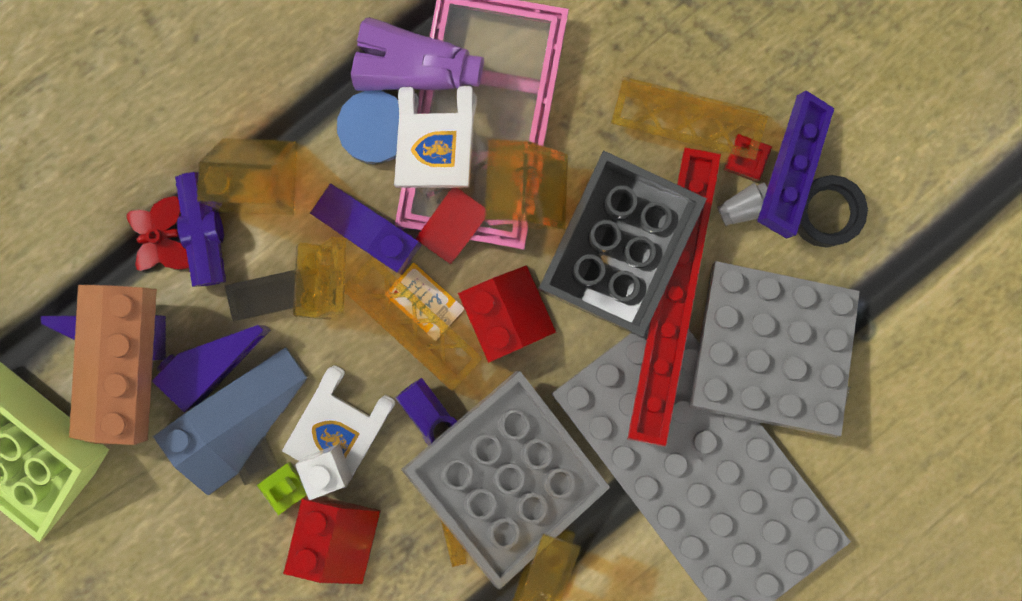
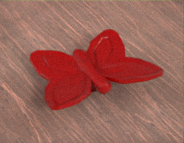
M171 196L161 199L153 205L150 212L139 209L127 213V221L134 231L141 234L137 237V242L143 244L137 252L135 263L137 270L144 271L150 269L159 262L167 268L176 270L189 268L186 249L183 248L180 242L168 239L178 237V230L176 228L168 230L177 223L180 214L178 197Z

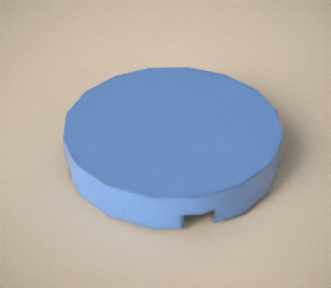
M381 90L363 91L353 95L342 106L337 118V134L343 148L354 159L366 164L388 162L396 158L399 124L398 99Z

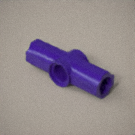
M183 173L175 177L181 216L177 219V229L180 242L187 251L192 287L225 283L226 274L220 244L224 241V230L220 214L215 210L210 173Z
M423 378L409 385L395 397L422 433L427 445L435 441L433 431L438 423L444 422L450 428L457 422L455 418L449 415Z

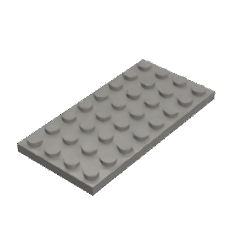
M649 325L643 337L631 332L551 393L708 601H775L851 542L760 422L689 408L699 342L689 329L666 447L627 439Z

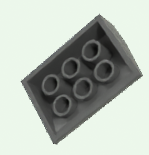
M603 150L538 291L643 337L707 198Z

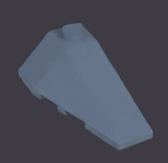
M285 347L184 413L153 437L174 468L206 495H211L242 471L247 464L246 461L256 447L262 443L271 426L287 408L308 376L288 348Z

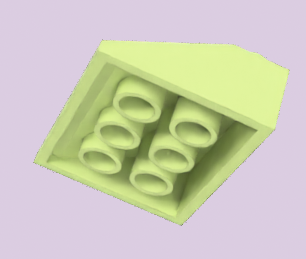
M0 362V511L40 542L95 475L110 449L102 443H91L70 438V417Z

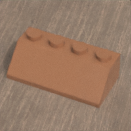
M78 285L70 438L91 443L135 445L148 441L157 289Z

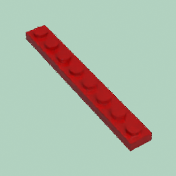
M686 147L683 150L677 185L703 196L707 200L649 323L627 436L628 440L666 447L720 164L721 154Z

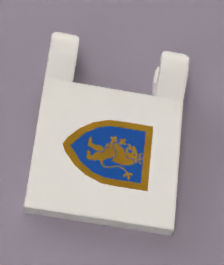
M412 87L400 88L398 92L399 124L394 186L396 188H470L473 124L477 97L472 87H458V113L416 114L419 105L418 95L414 93L415 91Z
M334 365L325 372L318 389L282 452L300 461L305 456L340 443L353 477L379 430L392 411L395 400L384 395L378 400L371 415L365 414L333 395V392L345 375L343 369Z

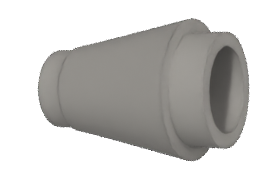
M765 182L757 186L753 183L725 201L724 204L717 206L725 226L758 219L768 188Z

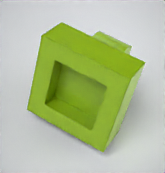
M290 462L257 485L278 516L307 495L298 472Z

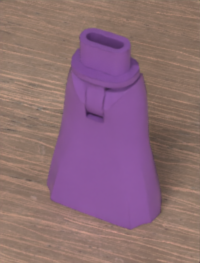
M369 17L360 23L357 46L365 53L356 52L353 59L351 78L355 90H399L402 87H412L418 90L458 89V87L464 85L479 87L484 67V57L469 55L467 49L460 48L452 43L423 36L378 19Z

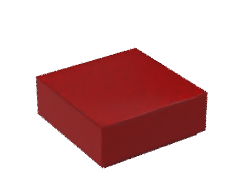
M737 134L723 170L754 182H759L773 146Z

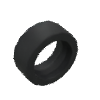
M829 175L813 180L797 231L798 234L813 246L828 248L848 243L859 235L866 224L868 206L865 195L857 184L846 177ZM825 190L836 191L843 195L850 209V219L846 226L839 232L831 234L814 228L809 221L807 213L809 202L813 196Z

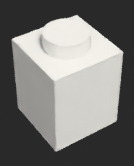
M340 443L305 456L295 464L309 500L344 488L353 478Z

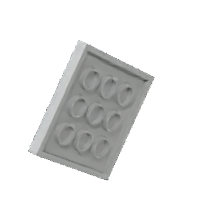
M715 261L711 267L689 408L834 438L841 437L860 291Z
M515 371L401 469L491 583L498 589H501L610 488L521 371Z

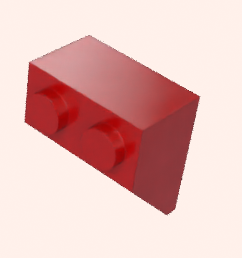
M527 265L493 277L458 293L488 363L556 333Z
M306 495L301 499L283 574L318 583L363 584L381 510L324 496L309 500Z

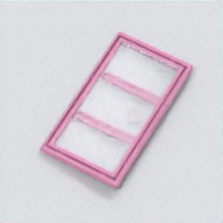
M436 0L430 38L446 41L460 48L467 49L469 55L484 57L479 87L471 86L476 94L477 103L473 124L470 188H458L490 211L470 238L472 241L525 250L569 9L520 0ZM457 88L419 91V105L416 114L458 113ZM401 188L395 226L401 230L407 228L421 231L451 188Z

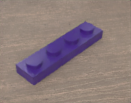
M807 90L796 96L757 222L786 239L797 234L835 109Z

